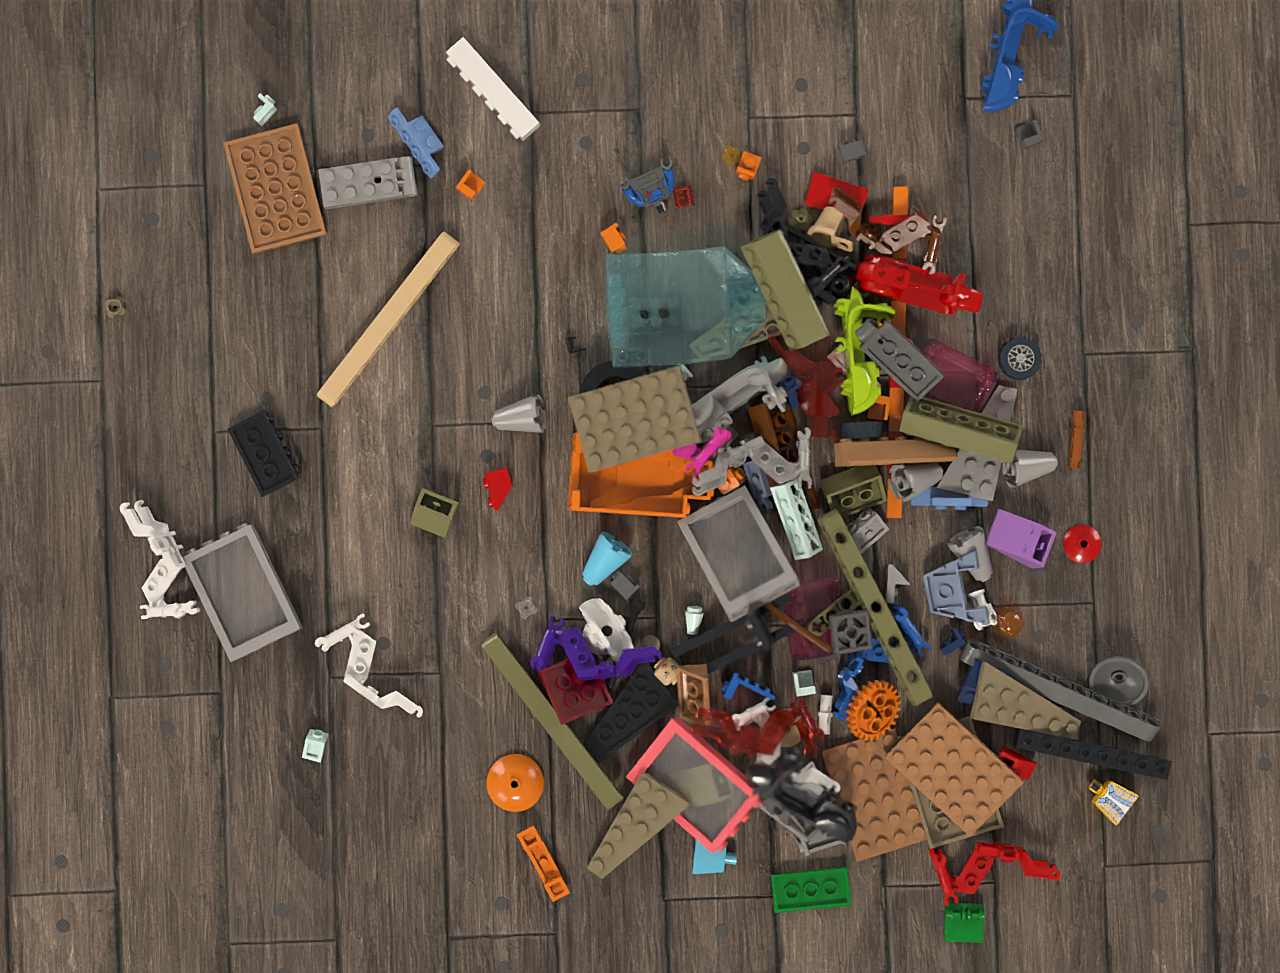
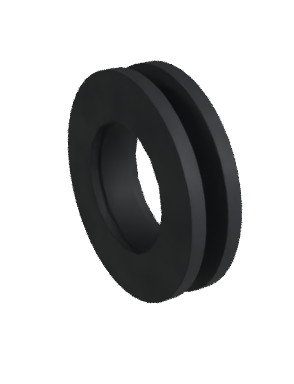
M604 362L594 367L585 376L579 394L596 390L603 382L609 379L619 378L628 381L645 375L637 367L627 362Z

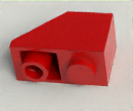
M507 467L484 473L486 478H482L485 490L489 489L490 496L487 497L490 508L494 507L495 511L500 510L513 487Z
M1003 745L997 754V757L1021 779L1029 780L1037 765V762Z

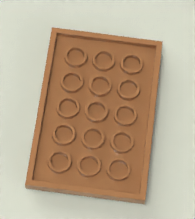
M297 123L223 143L252 254L327 235Z
M939 702L885 755V758L969 837L1024 783L1015 772Z
M891 728L890 731L885 730V736L880 734L878 740L876 738H873V741L857 739L821 751L830 779L840 785V790L836 795L844 801L851 802L855 807L857 829L850 843L857 862L927 840L910 781L885 758V755L898 743L895 728Z

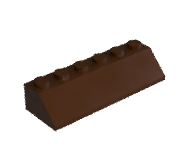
M767 403L748 408L755 437L762 436L764 442L788 462H798V450L796 448V441H799L797 437L798 428L792 408L784 403L785 412H781L778 405L769 409ZM766 473L770 488L779 485L778 482ZM802 481L801 487L809 510L820 508L813 481L811 488H808L807 481ZM792 485L790 487L792 489L793 494L795 495L794 485ZM775 503V507H776V511H777V514H778V518L781 519V518H780V515H779V512H778V509H777V506H776V503ZM798 504V510L801 513L802 508L801 505Z

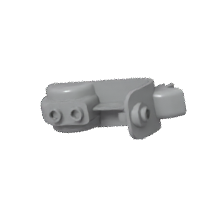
M762 356L761 363L756 360L755 365L741 370L692 404L702 441L698 443L709 441L714 436V431L717 427L722 430L728 428L733 422L730 414L764 392H768V394L763 396L762 400L765 404L767 403L769 409L778 405L781 412H785L784 402H786L785 397L787 394L781 386L777 387V384L786 378L789 368L785 361L779 358L768 363L767 359Z

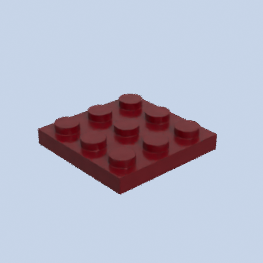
M569 659L538 672L561 725L614 703L604 680H580L577 678V674Z

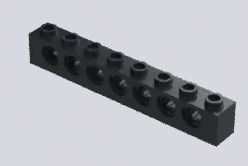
M1016 728L1013 746L1016 748L1164 780L1169 778L1172 761L1164 758Z

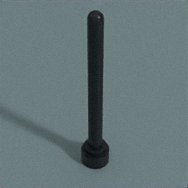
M635 599L630 601L631 613L625 628L630 638L638 613L641 614L646 603ZM616 677L609 678L608 688H614L617 680Z

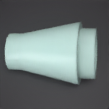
M687 606L685 611L687 634L698 635L704 614L702 607Z

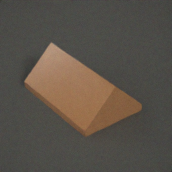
M707 664L678 666L677 682L680 719L709 730L711 723Z

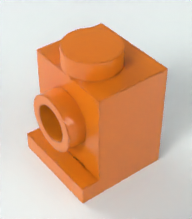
M617 223L600 232L601 237L612 254L616 252L621 254L628 249L624 242L627 240L621 230L617 231L619 228Z

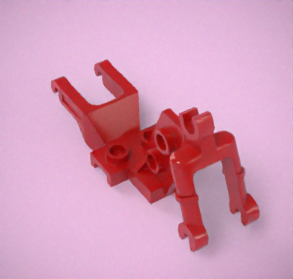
M977 841L974 851L960 874L955 877H949L950 873L947 871L946 857L942 855V849L939 847L937 853H934V848H929V855L935 864V872H937L944 894L943 901L946 906H948V897H954L955 903H958V898L954 892L975 894L992 866L995 856H998L1001 861L1006 863L1018 861L1025 876L1051 879L1053 881H1057L1061 877V872L1059 870L1056 871L1054 863L1049 868L1047 861L1031 859L1024 847L1015 846L1012 843L1003 845L997 841H994V843Z

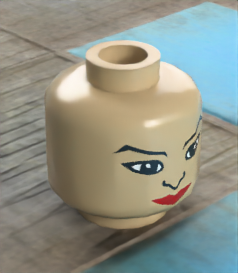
M663 657L654 666V675L666 686L671 683L675 685L677 683V667L679 665L673 658L669 657L666 659Z

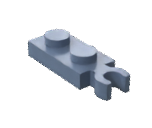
M753 461L744 463L743 466L753 500H758L757 508L760 512L773 509V504L768 498L772 493L766 472Z

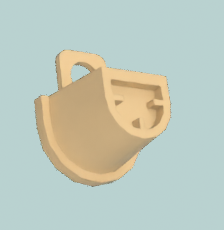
M834 207L824 208L815 225L809 228L807 232L808 237L831 250H835V247L849 252L853 250V242L839 237L845 222V215Z

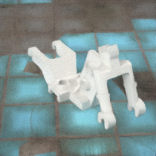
M143 500L137 501L134 504V508L142 523L134 509H127L129 502L122 503L120 511L133 535L150 536L148 540L151 549L156 555L163 556L142 587L149 604L140 606V609L145 608L147 610V615L141 616V619L160 616L180 618L186 613H198L200 608H194V605L197 603L196 600L183 604H166L163 600L165 592L180 569L186 567L179 552L183 547L182 545H177L173 538L176 535L175 531L169 532L168 524L155 521L147 506L141 507L144 503Z
M364 614L357 616L356 620L340 629L334 630L328 636L317 638L315 645L320 647L323 644L322 650L326 652L330 646L343 641L344 638L349 636L352 648L343 682L382 709L397 705L410 714L415 713L417 710V717L420 718L422 716V708L399 692L395 691L380 698L377 696L379 692L374 688L363 686L368 678L376 645L374 639L359 630L370 626L369 622L365 625L359 623L360 619L365 617Z
M768 697L754 707L746 709L740 715H733L729 720L730 724H725L721 729V733L724 734L726 731H729L728 738H731L736 731L747 727L753 721L758 723L760 733L757 757L754 764L770 766L780 755L783 723L768 714L776 708L775 705L771 708L766 706V703L770 701ZM814 767L798 775L792 773L784 779L787 783L802 791L809 792L816 798L823 790L828 791L833 787V793L835 794L840 790V785Z

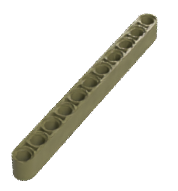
M494 632L480 643L484 651L602 804L610 810L624 799L623 795L567 723L561 725L550 700L502 638Z

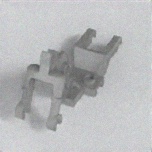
M808 427L805 428V435L801 431L797 432L799 441H796V448L798 450V462L790 463L764 442L762 436L746 443L743 440L739 446L732 449L730 446L727 447L725 452L718 454L714 468L699 474L700 481L693 478L694 486L700 489L697 490L693 487V494L701 496L703 493L726 484L727 468L741 466L748 456L780 485L799 477L797 482L798 488H801L802 481H807L808 488H811L810 429Z

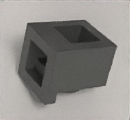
M856 139L846 141L845 145L842 142L837 145L842 164L864 158L866 151H868L865 140L856 141Z
M620 570L611 577L613 581L610 584L626 600L640 587L638 584L634 586L632 584L634 579L628 573L624 575Z

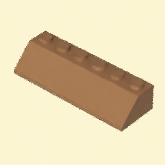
M906 436L895 437V441H889L888 437L877 438V441H871L870 438H859V442H852V439H841V443L834 444L835 467L958 461V455L953 446H944L942 443L927 441L918 436H913V440H907Z

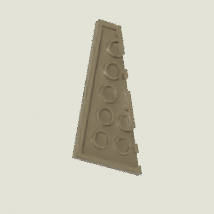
M982 661L970 718L1077 740L1081 724L1080 720L995 667Z
M642 772L587 869L601 879L605 878L689 807L692 802L647 772Z

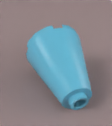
M603 531L599 535L582 573L584 576L583 580L591 586L601 583L632 556L631 550L622 541L617 542L614 540L615 536Z

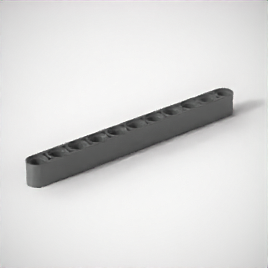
M969 639L960 655L961 660L966 664L972 665L975 659L984 661L1010 673L1012 679L1036 694L1142 740L1152 741L1161 726V722L1151 715L977 640Z

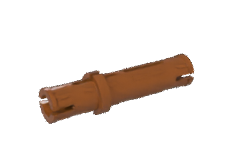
M1073 411L1072 428H1070L1071 442L1068 468L1081 469L1083 434L1086 431L1084 429L1086 412Z

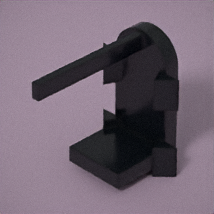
M576 337L565 338L569 354L586 350V348L572 351L574 348L570 341L576 339Z

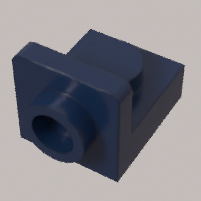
M794 375L784 378L777 384L778 388L781 386L787 394L785 397L786 402L784 403L792 409L799 406L796 389L803 385L802 381Z
M956 627L950 629L956 639L953 640L951 637L942 643L943 647L939 649L943 655H947L965 644L963 639L966 637L960 628L958 630Z

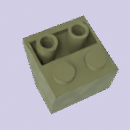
M422 488L415 504L410 524L446 538L460 503Z

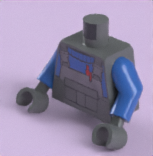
M669 155L667 163H663L662 158H660L662 166L630 181L623 175L625 181L622 184L616 180V183L622 188L630 202L645 209L654 207L657 215L668 211L664 201L670 198V194L674 189L675 177L672 169V160Z

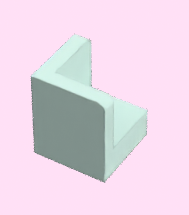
M811 670L792 672L796 696L816 694Z

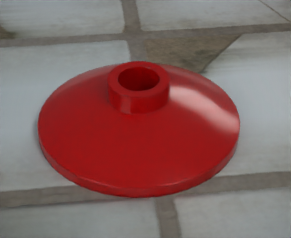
M1077 525L1069 529L1065 534L1063 549L1071 560L1078 563H1087L1094 560L1100 553L1101 538L1094 528L1087 525ZM1082 540H1085L1087 543L1084 548L1080 545Z

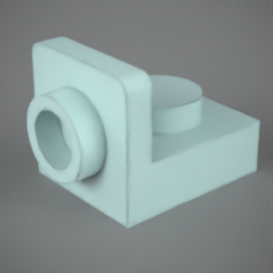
M260 93L258 97L265 105H261L256 109L253 118L263 126L277 109L272 98L268 95L264 97Z
M310 729L305 740L302 758L321 762L329 734L321 730Z

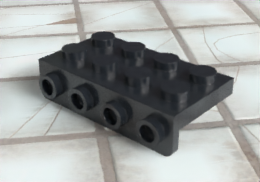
M264 409L254 416L228 428L261 497H265L300 479L299 474L301 473L296 463L293 464L290 458L292 453L289 447H284L281 441L284 439L279 428L275 429L273 422H275L273 415L270 411L267 412Z

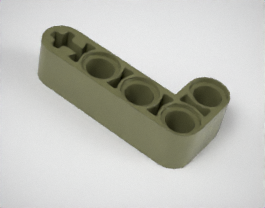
M852 588L808 621L806 629L814 635L820 636L830 629V621L826 618V613L829 610L834 612L835 615H837L838 611L854 610L857 606L862 610ZM843 599L849 601L850 606L848 609L842 608L841 601ZM874 603V604L876 605V611H875V612H877V611H878V605H877L876 603ZM821 621L825 623L817 628L818 631H812V624H819Z

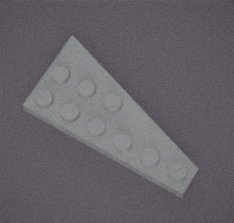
M998 385L981 414L1010 421L1017 389ZM959 449L957 452L958 461L951 462L936 489L993 501L1001 462L998 459L983 457L977 453L965 452Z

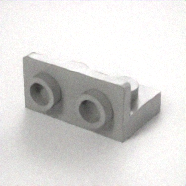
M871 508L863 511L854 522L846 526L860 554L889 530L879 515Z

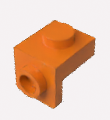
M734 466L727 470L726 484L717 487L723 496L747 480L744 471L740 467Z

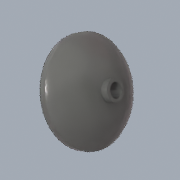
M1113 656L1103 659L1095 665L1090 674L1089 683L1091 690L1127 706H1132L1141 701L1146 695L1149 679L1146 670L1137 661L1124 656Z

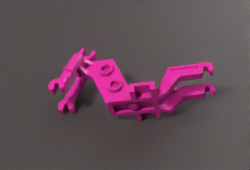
M717 427L714 431V436L708 443H705L702 450L694 443L673 449V455L693 461L685 467V470L689 471L692 466L696 467V472L692 476L697 477L700 474L701 468L718 452L724 442L731 439L732 433Z

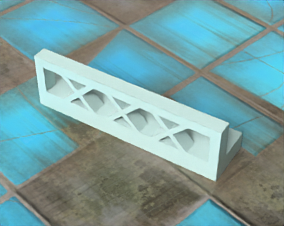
M798 478L770 488L795 560L810 558L823 550L802 487L798 488ZM792 485H794L795 495L793 494L792 489L790 487ZM798 504L801 505V513L798 510ZM805 522H806L807 525H808L807 531L805 530V527H804V523H805ZM811 540H813L815 546L813 550L810 544Z

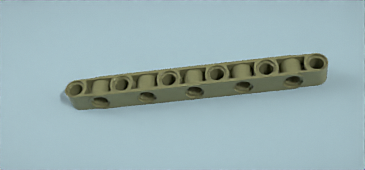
M834 509L818 517V523L862 610H868L869 623L909 701L913 706H917L932 698L931 691L839 512ZM836 534H840L843 537L842 543L836 541ZM854 568L860 570L861 575L859 578L854 576ZM872 603H876L878 605L877 612L872 611ZM890 637L896 640L895 647L889 645ZM908 672H911L914 676L912 682L907 680Z

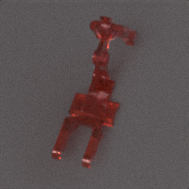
M800 700L799 707L795 706L794 701H792L790 704L791 711L775 708L761 730L760 728L741 725L738 731L731 713L700 707L696 711V718H699L702 714L705 721L720 723L723 728L694 723L691 729L692 734L698 730L699 736L716 739L726 750L733 749V755H737L738 752L749 753V758H752L754 752L773 756L781 740L793 725H796L800 739L805 745V756L812 752L815 758L818 754V747L813 742L815 735L818 736L819 741H822L824 738V731L817 727L816 719L812 716L809 707L805 706L803 700Z

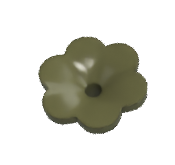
M804 208L793 210L788 223L793 226V229L798 227L806 231L810 228L812 216Z

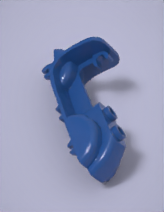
M1007 0L1003 3L1005 8L1001 11L1008 17L1002 36L997 33L992 35V38L998 40V44L991 43L989 47L998 50L992 73L984 78L985 80L982 81L984 86L980 87L986 93L982 106L983 113L1002 111L1018 100L1020 91H1017L1018 84H1022L1025 73L1022 72L1023 67L1014 65L1025 24L1029 23L1039 28L1037 37L1041 36L1042 31L1048 33L1047 40L1059 28L1054 16L1044 15L1032 9V0Z

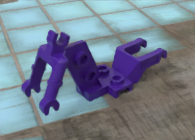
M551 616L549 627L545 631L542 641L538 645L539 649L536 657L531 659L530 665L533 669L536 668L538 672L544 666L545 668L550 667L549 663L555 652V646L560 644L564 647L577 674V678L580 680H606V678L627 677L632 673L637 664L654 662L655 655H658V658L662 660L663 654L655 646L623 649L616 666L611 665V662L599 663V666H596V661L580 629L560 630L565 620L560 619L559 624L554 625L556 617Z

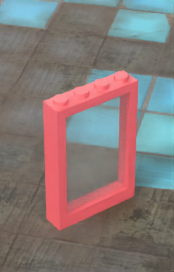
M678 716L670 720L626 776L635 785L642 772L645 771L692 802L674 820L712 854L718 850L721 852L728 845L726 840L730 836L733 838L740 830L738 825L741 822L745 823L752 815L750 813L753 807L757 808L763 802V799H758L760 793L752 796V790L757 785L752 786L751 780Z

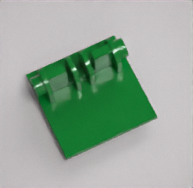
M948 903V906L945 905L944 941L983 943L984 904Z

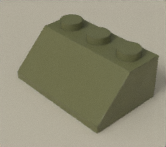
M876 465L857 466L819 480L829 511L836 509L841 518L887 502L882 478Z

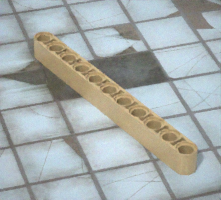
M445 231L441 233L317 393V397L331 408L337 404L460 244Z

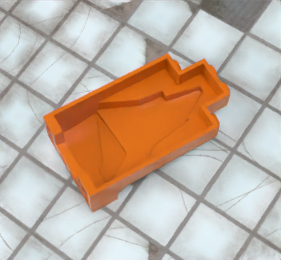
M578 433L572 434L568 511L686 518V514L690 513V503H687V499L710 500V497L714 495V489L703 493L701 496L694 495L692 492L693 487L700 490L699 487L693 484V478L700 481L699 475L697 477L692 476L696 472V467L692 466L689 471H686L685 467L693 461L674 456L673 450L589 473ZM708 461L701 468L700 473L714 468L713 462Z

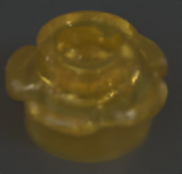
M731 146L725 148L722 154L723 161L728 165L738 163L741 159L739 149L736 147L732 148Z

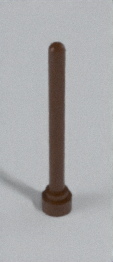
M768 602L761 606L823 651L831 652L832 648L830 645Z

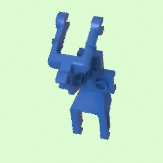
M892 604L896 611L890 612L900 625V629L906 634L904 640L911 653L916 648L917 654L923 657L921 648L925 646L928 651H931L932 648L924 642L922 636L915 628V624L908 618L907 610L897 604ZM871 638L872 649L848 653V660L845 665L840 667L842 670L837 675L841 687V693L834 703L838 711H831L840 721L846 720L849 715L846 711L851 709L848 703H853L852 696L857 697L858 695L857 690L859 689L852 676L855 677L856 674L862 671L864 666L862 658L869 661L890 663L876 638ZM889 640V645L895 647L896 641Z

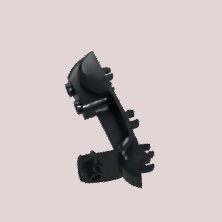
M791 747L783 752L770 766L764 764L749 765V774L752 778L751 785L753 786L757 783V787L752 790V796L760 793L758 795L759 800L768 796L781 808V811L785 810L789 812L790 816L794 815L820 829L822 835L827 833V838L832 836L845 844L853 840L857 829V817L855 807L851 802L844 801L835 793L823 790L816 799L784 781L790 774L799 773V765L805 766V761L800 758V752L797 747Z

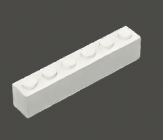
M464 37L446 51L448 56L446 60L453 68L456 66L461 71L459 75L465 82L470 81L474 85L472 87L473 91L478 96L482 94L486 99L484 103L491 111L493 109L499 114L497 116L504 125L507 123L512 128L509 131L516 139L520 137L524 141L540 127L536 118Z

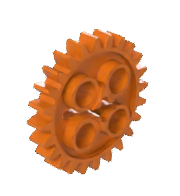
M875 680L874 683L869 681L868 687L862 685V691L857 690V697L852 696L854 702L848 703L851 709L846 711L850 715L846 718L849 721L847 727L851 728V733L864 741H867V739L873 741V738L878 740L880 734L885 736V730L890 731V725L896 724L894 718H899L896 712L901 710L897 706L901 703L898 699L900 694L897 693V689L893 685L883 680Z

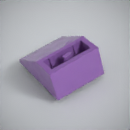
M998 509L985 545L1029 568H1044L1056 532L1039 523Z

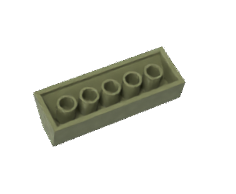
M781 230L757 237L743 245L741 249L752 270L789 350L803 348L829 336L830 333Z
M910 397L903 413L899 431L910 436L921 437L927 441L939 442L944 446L960 448L965 452L970 451L983 457L998 459L1000 462L1012 463L1024 425L922 397L918 402Z

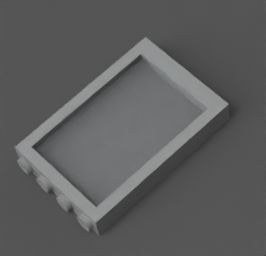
M746 486L735 488L730 494L718 497L713 503L704 505L696 512L687 514L686 518H681L677 521L731 622L800 586L798 578Z
M247 523L236 527L237 531L233 533L228 531L219 536L220 539L215 542L209 540L203 543L202 548L198 550L193 548L186 551L185 556L182 557L186 564L187 573L230 662L236 661L303 628L254 525H248Z

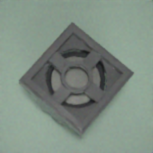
M868 610L838 611L837 615L829 616L833 654L838 655L872 649Z

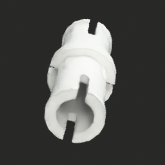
M820 695V711L817 715L819 716L818 733L830 734L831 717H833V713H831L833 695Z

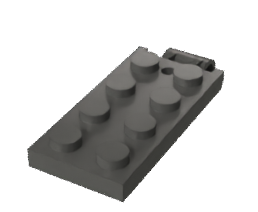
M868 318L855 331L857 337L863 341L860 344V348L918 402L945 374L888 319L879 327L873 319Z

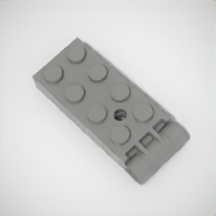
M410 156L318 169L325 209L418 195L413 160ZM377 178L382 179L379 184L376 183Z

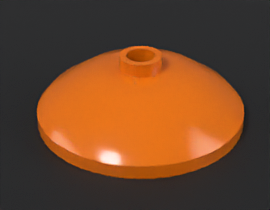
M522 754L503 756L492 765L488 772L487 790L489 796L497 806L511 812L527 810L542 795L544 789L542 770L528 756ZM517 781L518 787H512L511 782Z

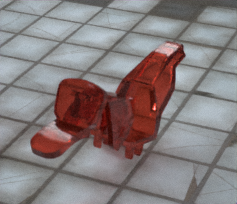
M769 336L768 341L779 355L778 357L782 358L796 373L806 374L812 379L813 384L809 394L811 415L815 420L814 431H811V437L828 438L831 436L835 444L840 443L836 429L828 430L827 421L829 417H837L840 413V409L831 400L829 393L838 388V384H842L846 380L844 377L842 379L836 377L837 373L843 372V369L840 367L833 369L831 359L814 363L797 351L784 350L774 336Z

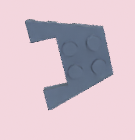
M977 551L970 552L923 575L930 613L951 618H961L968 622L974 621L981 623V625L990 624L987 606L968 608L961 571L980 568Z

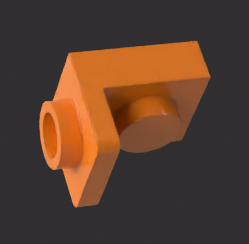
M744 151L736 169L738 177L745 181L753 180L761 157Z

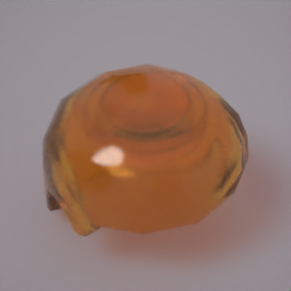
M1003 608L996 612L998 624L993 625V628L998 634L1006 638H1013L1022 632L1024 620L1021 614L1012 608Z

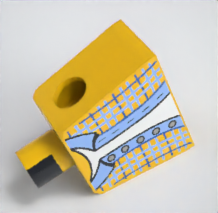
M1095 779L1088 787V789L1096 794L1092 802L1115 825L1120 822L1139 797L1137 794L1110 780H1106L1102 785Z

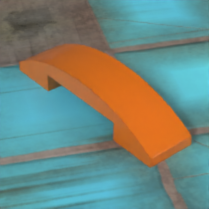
M533 825L518 833L517 837L541 877L551 900L554 902L569 894L570 891L535 826Z

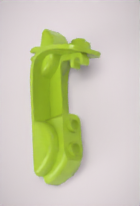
M852 286L849 290L848 300L838 299L834 304V307L837 308L834 314L842 316L843 327L842 337L835 339V342L843 344L842 348H836V352L841 353L844 351L846 380L840 385L841 388H844V391L840 393L847 396L848 409L851 416L866 411L875 403L878 396H881V386L877 384L879 366L875 364V361H865L864 351L860 348V344L863 341L857 337L855 331L862 325L863 317L875 318L878 324L881 319H888L891 322V319L895 316V310L888 306L887 303L877 305L864 304L861 294Z

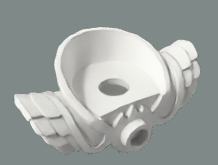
M594 598L581 604L579 609L587 621L583 630V637L590 651L597 655H609L617 664L623 649L634 648L631 638L625 630L626 622L621 615L617 616L614 614L611 607L600 598ZM604 626L611 627L612 635L604 636L601 629Z

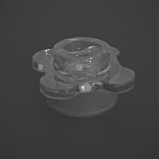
M526 597L524 601L515 604V608L519 610L522 619H527L529 615L536 614L538 611L537 607L532 603L533 599L531 597Z

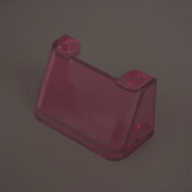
M929 339L922 353L945 376L927 393L950 405L980 413L996 385L997 372L989 366L937 340Z
M838 576L800 581V586L789 591L792 601L783 605V612L795 621L800 618L803 619L806 625L808 621L834 602L833 596L837 595L841 588ZM830 610L826 613V618L829 621V616L835 615L834 612ZM821 621L819 624H812V631H818L817 628L825 623ZM831 628L822 635L817 636L831 646L832 650L829 653L823 651L797 631L788 635L792 658L794 660H810L835 655L833 654Z

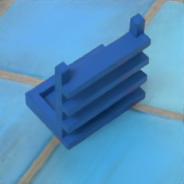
M733 671L729 681L725 680L721 687L722 696L728 700H731L739 683L772 700L775 699V696L769 692L770 689L764 686L761 689L758 682L754 681L751 684L748 682V677L744 676L741 679L736 671Z

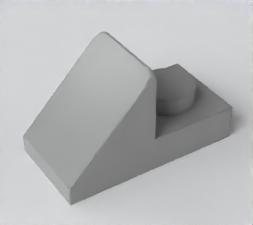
M886 564L885 603H894V599L898 598V588H895V584L910 585V583L893 565Z

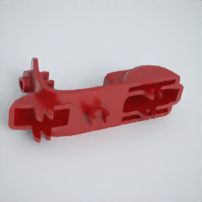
M877 254L866 255L864 262L858 263L855 271V278L858 280L857 288L865 293L948 315H957L958 310L976 313L981 307L983 293L967 287L965 284L967 275L961 273L959 277L939 272L929 274L928 269L923 270L920 267L906 264L900 260Z

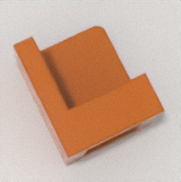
M468 169L456 186V189L473 201L485 185V181Z
M878 396L875 403L868 408L867 418L887 421L891 397Z

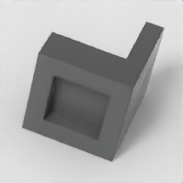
M1036 119L1015 129L1023 150L1044 141Z

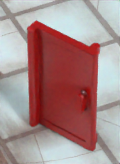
M817 172L812 174L813 177L804 205L822 211L826 207H835V200L829 203L831 191L834 188H840L844 193L864 206L869 189Z

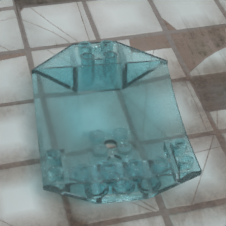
M724 245L676 252L605 255L607 331L613 368L681 365L730 359L767 319L765 297L752 270ZM662 308L667 309L669 317L661 318L659 310ZM647 310L650 313V317L643 319L640 316V311Z

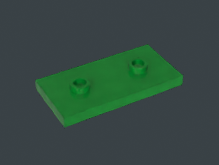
M847 866L771 874L774 913L851 906Z

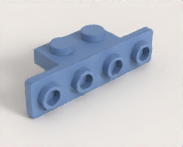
M398 108L393 109L388 116L391 125L396 128L402 141L407 144L414 158L421 164L423 171L430 179L434 178L440 169L431 155L440 151L444 147L423 115L407 122Z
M930 487L913 498L911 505L935 506V510H947V506H955L954 510H966V506L987 507L988 501Z

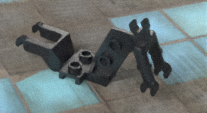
M769 178L765 183L766 185H771L767 190L768 192L762 190L757 194L758 197H763L759 204L765 215L759 226L764 232L761 236L781 230L785 238L788 234L787 228L780 217L787 209V204L779 189L778 182L773 178ZM786 242L796 264L813 266L821 270L822 275L810 282L813 286L809 288L813 299L839 273H843L849 267L848 264L844 267L840 266L841 257H838L833 263L824 246Z

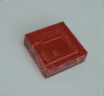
M691 186L673 189L676 209L695 205Z

